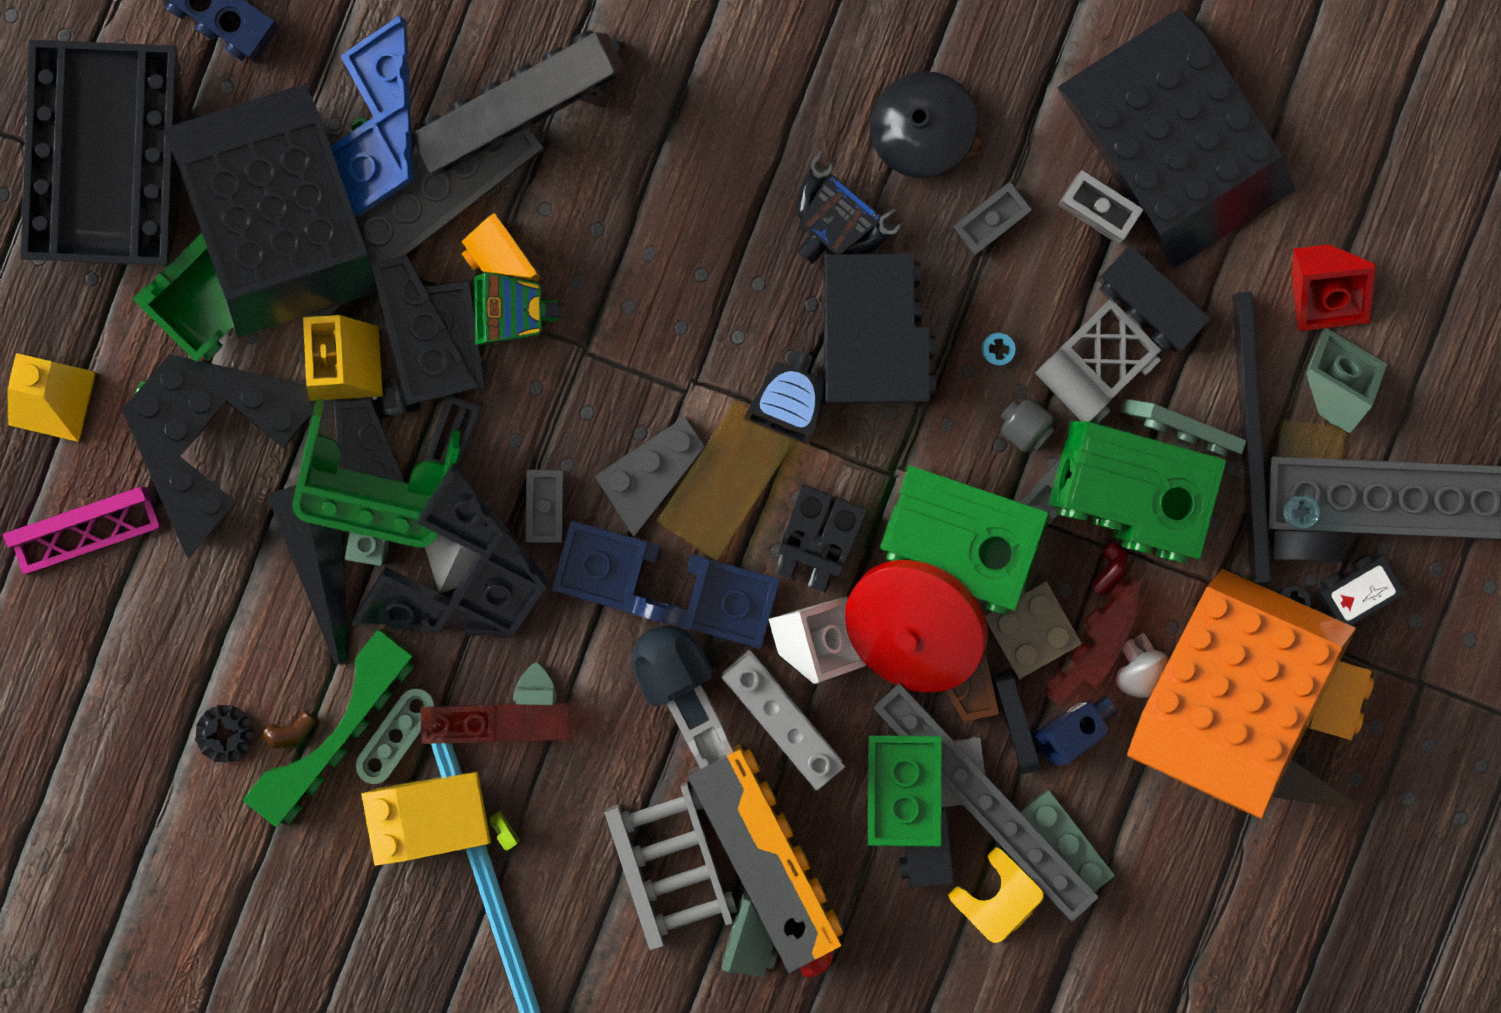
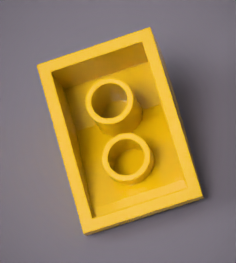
M478 772L379 787L362 793L374 865L408 861L491 843Z

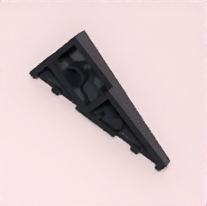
M295 484L269 494L267 497L334 663L338 664L348 660L344 540L342 530L304 522L299 519L293 511V498L297 485Z

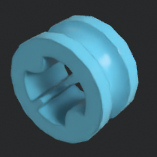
M991 334L986 337L982 344V354L986 361L991 364L1005 365L1015 355V343L1006 334ZM995 339H1001L1002 345L1008 346L1007 355L1002 353L1004 358L996 360L994 353H989L990 344L995 345Z

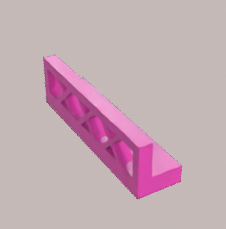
M138 487L4 533L3 537L7 548L14 547L23 575L162 527L148 487ZM144 503L150 524L137 528L125 522L130 509ZM123 511L120 518L111 515ZM103 517L117 523L111 537L101 539L91 534L97 519ZM89 522L86 530L77 527ZM122 526L130 529L127 532L119 534ZM68 529L83 535L77 548L71 551L57 545L62 532ZM55 534L51 542L43 539ZM88 538L96 541L84 546ZM38 541L48 546L42 561L29 564L24 544ZM54 550L62 553L60 555L51 557Z

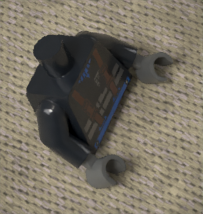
M819 151L812 160L811 169L799 188L796 213L801 219L799 227L809 235L796 251L812 265L825 250L831 254H867L873 252L891 234H895L905 226V220L898 226L891 224L890 215L896 211L895 209L888 211L883 216L879 215L833 176L831 171L837 161L834 158L829 166H823L819 161L823 151Z

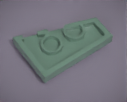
M1123 398L1119 409L1120 413L1145 421L1144 426L1162 433H1165L1166 430L1175 432L1176 439L1192 445H1196L1197 441L1207 444L1206 451L1226 457L1228 452L1242 454L1246 443L1244 439L1156 404Z
M1048 789L1019 810L1094 892L1115 876Z

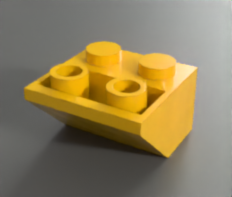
M341 315L303 317L306 385L310 401H316L317 398L332 400L383 396L379 326Z

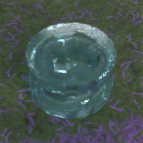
M1309 496L1292 497L1284 507L1285 520L1295 528L1311 527L1319 518L1320 509L1318 503ZM1301 501L1305 502L1303 507L1310 508V514L1305 515V521L1302 523L1299 522L1300 517H1294L1293 510L1299 508V502Z

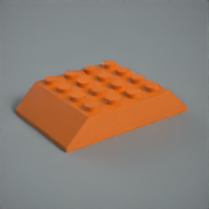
M1221 569L1206 587L1142 712L1127 757L1262 819L1356 628Z

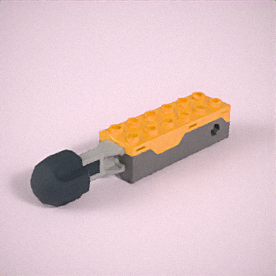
M663 625L650 629L639 638L633 649L631 666L634 677L648 704L659 706L666 703L698 764V766L689 770L688 779L786 969L790 973L799 968L803 976L807 978L814 977L831 966L834 950L841 947L839 936L844 934L842 926L833 909L826 912L822 904L827 901L826 895L816 877L811 880L806 873L810 869L809 862L800 845L793 848L789 838L793 837V831L783 813L776 815L772 807L777 804L776 798L767 781L759 782L755 773L760 771V767L750 748L743 751L740 744L735 747L733 746L702 684L711 678L713 670L699 643L689 632L680 627ZM791 918H794L796 922L803 921V924L796 929L792 924L785 925Z

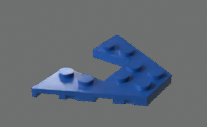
M400 16L341 55L344 64L374 116L330 146L355 219L414 181L407 24L405 18Z

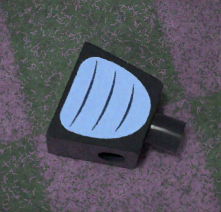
M797 351L790 366L777 362L743 419L807 445L815 431L824 381L810 375L815 358L807 353Z

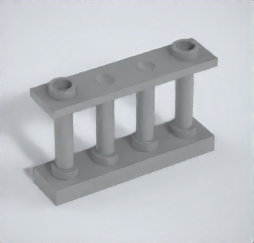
M750 649L722 672V678L816 790L845 767L839 755Z
M688 782L681 784L682 797L633 813H629V811L622 812L620 804L606 808L604 812L649 950L664 946L663 936L669 934L668 930L720 913L723 915L725 924L729 925L733 923L732 913L737 912L731 891L724 893L698 814V810L704 808L695 790L690 789ZM688 810L694 831L643 848L640 845L633 846L629 833L635 831L634 827ZM698 844L700 845L706 865L652 882L651 879L644 880L640 867L646 866L647 861ZM711 879L717 897L716 900L664 917L663 914L656 915L652 901L657 900V896Z

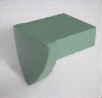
M534 662L518 681L513 695V700L516 704L553 705L557 701L554 684L545 669L538 662Z

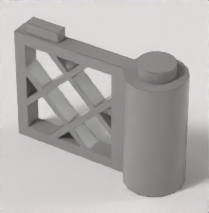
M1108 300L1066 343L1038 368L1035 374L1080 421H1091L1097 424L1110 412L1106 405L1139 372L1144 376L1147 375L1161 361L1156 356L1161 349L1116 303ZM1108 311L1119 320V334H1101V318ZM1094 326V334H1086ZM1126 328L1132 335H1126ZM1079 339H1094V359H1082L1071 347ZM1101 339L1119 340V360L1101 359ZM1126 340H1138L1149 352L1140 360H1126ZM1087 364H1094V371ZM1101 365H1119L1120 380L1112 388L1101 379ZM1126 365H1134V366L1126 373Z

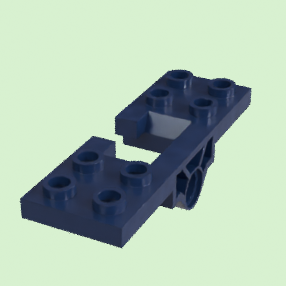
M571 520L552 591L617 608L621 611L689 630L692 629L761 649L779 585V578L691 554L686 572L697 574L698 576L689 608L671 605L634 594L643 560L655 563L660 545Z

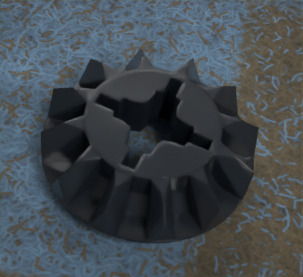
M218 705L204 712L196 724L195 741L201 750V754L212 759L214 762L229 763L241 758L249 750L253 741V726L249 717L239 708L231 705ZM220 718L225 729L238 730L239 732L228 738L227 749L221 739L210 738V735L219 731Z

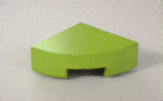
M500 810L489 817L490 826L497 832V839L504 850L508 851L520 841L519 837Z

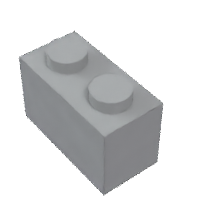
M1083 170L1076 175L1058 204L1059 207L1117 244L1126 238L1143 211L1142 208Z

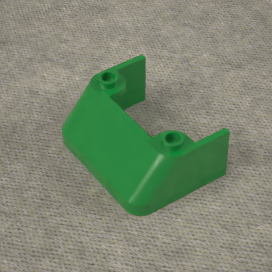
M317 398L293 498V511L295 515L304 522L413 547H426L432 544L438 534L417 524L420 512L451 464H456L460 450V432L452 431L445 462L440 463L428 460L417 464L411 473L409 483L338 467L341 456L338 443L331 437L317 434L324 402L323 399Z

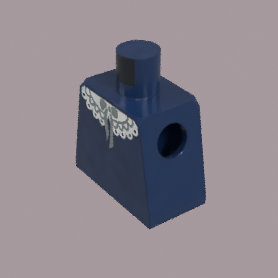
M1105 695L1093 704L1089 701L1076 703L1031 734L1032 740L1050 766L1067 765L1109 732L1105 722L1117 713V709ZM1080 721L1083 725L1082 731L1080 729Z

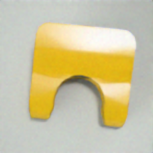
M995 847L988 854L987 858L1001 877V888L998 894L990 900L983 901L976 899L967 890L958 886L948 896L952 903L989 941L998 943L1002 942L1011 932L1016 931L1033 914V910L1043 901L1044 892L1002 849Z

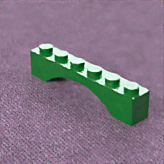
M383 628L378 629L355 658V681L352 697L344 717L334 732L318 749L305 758L264 772L242 801L276 828L284 821L290 824L303 808L298 803L304 795L308 793L313 796L325 781L321 774L330 764L335 768L348 752L343 746L350 737L353 736L355 739H358L368 727L370 722L365 718L373 708L380 711L393 694L388 689L396 679L402 683L414 669L415 665L411 663V660L416 654Z

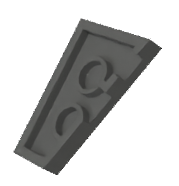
M684 417L594 476L633 536L637 534L701 453L704 445Z

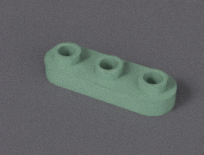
M413 688L406 691L365 746L356 761L357 774L363 781L369 784H378L385 781L435 712V700L427 690ZM419 699L423 702L424 709L422 712L417 713L412 710L411 703L413 700ZM392 729H399L402 732L403 738L400 742H395L391 739L390 733ZM372 758H377L381 761L382 768L380 771H373L370 768L369 762Z

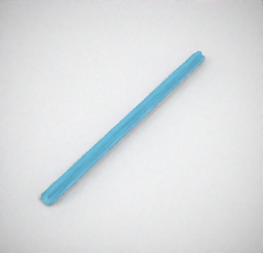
M446 729L431 733L429 740L441 777L462 774L449 732ZM482 845L467 848L466 852L519 1013H541L487 847Z

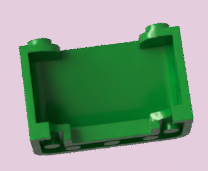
M201 233L162 273L155 277L156 281L153 280L132 299L196 362L202 357L209 361L223 347L219 340L233 327L221 286Z

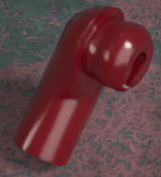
M1111 541L1103 549V556L1110 561L1107 567L1091 582L1093 589L1102 596L1124 575L1128 552L1117 541Z

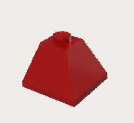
M1330 244L1293 248L1291 279L1298 331L1370 323L1376 269L1374 263Z

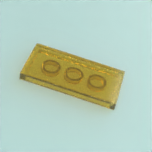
M734 401L657 520L658 523L715 560H718L795 441L743 419L748 408L737 401Z

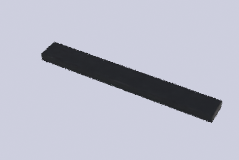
M1238 292L1232 295L1241 439L1246 440L1242 458L1250 581L1269 582L1271 574L1253 293Z

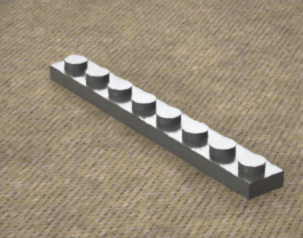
M900 683L873 707L899 736H942V783L1071 922L1099 898L1091 887Z

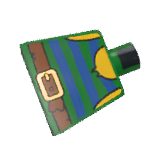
M482 273L474 277L475 346L531 338L540 335L541 322L558 321L559 303L557 300H541L539 283L493 273Z

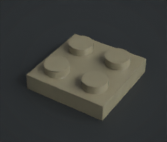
M1047 581L1038 584L1024 593L1018 611L1010 609L1008 616L994 611L984 615L989 629L1019 680L1082 644Z

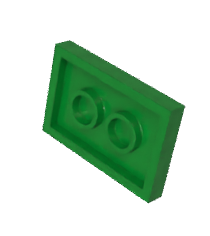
M869 736L868 846L942 847V736Z

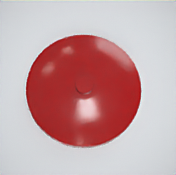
M896 560L880 564L861 577L849 595L846 604V630L851 644L859 657L880 677L895 685L900 683L905 689L918 692H940L952 689L965 682L974 673L986 651L988 642L987 624L977 600L958 579L933 565L912 560Z

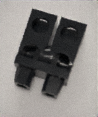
M801 484L778 549V554L781 555L778 560L776 574L794 580L800 564H807L814 567L808 586L826 592L834 576L839 577L867 509L836 497L824 530H822L820 527L832 495Z

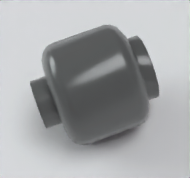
M1026 399L1020 404L1014 400L1001 415V418L1005 420L1001 428L1003 436L1022 452H1029L1031 450L1038 452L1055 433V430L1052 428L1054 424L1052 415L1032 399Z

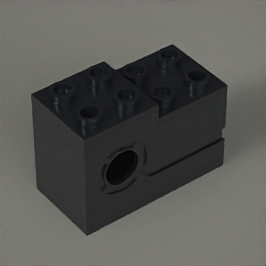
M825 254L823 259L824 404H924L930 401V396L936 394V372H929V359L936 357V337L929 336V327H914V323L921 321V300L914 299V287H918L921 282L920 263H914V254Z

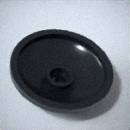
M929 71L911 73L891 83L878 97L870 118L871 140L882 161L899 174L919 179L937 177L957 167L971 151L978 131L976 107L966 89L947 75ZM917 114H926V119L924 122H914V118Z

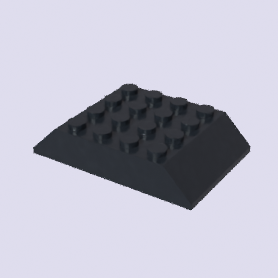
M1179 9L1057 87L1129 201L1143 209L1140 218L1173 269L1295 191L1283 155L1204 33Z
M29 40L20 246L21 260L168 266L177 230L179 166L176 164L164 128L181 123L182 83L177 46Z

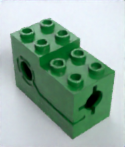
M1070 421L1048 505L1058 508L1057 515L1087 521L1088 516L1093 517L1091 524L1114 529L1112 537L1123 540L1121 546L1123 548L1152 554L1153 549H1157L1156 557L1186 564L1188 557L1200 559L1226 460L1095 423Z
M908 465L899 491L901 494L897 505L894 506L880 549L888 551L886 559L892 561L914 560L933 565L949 572V574L958 579L975 598L988 601L986 609L1007 616L1010 609L1018 611L1051 515L1040 509Z

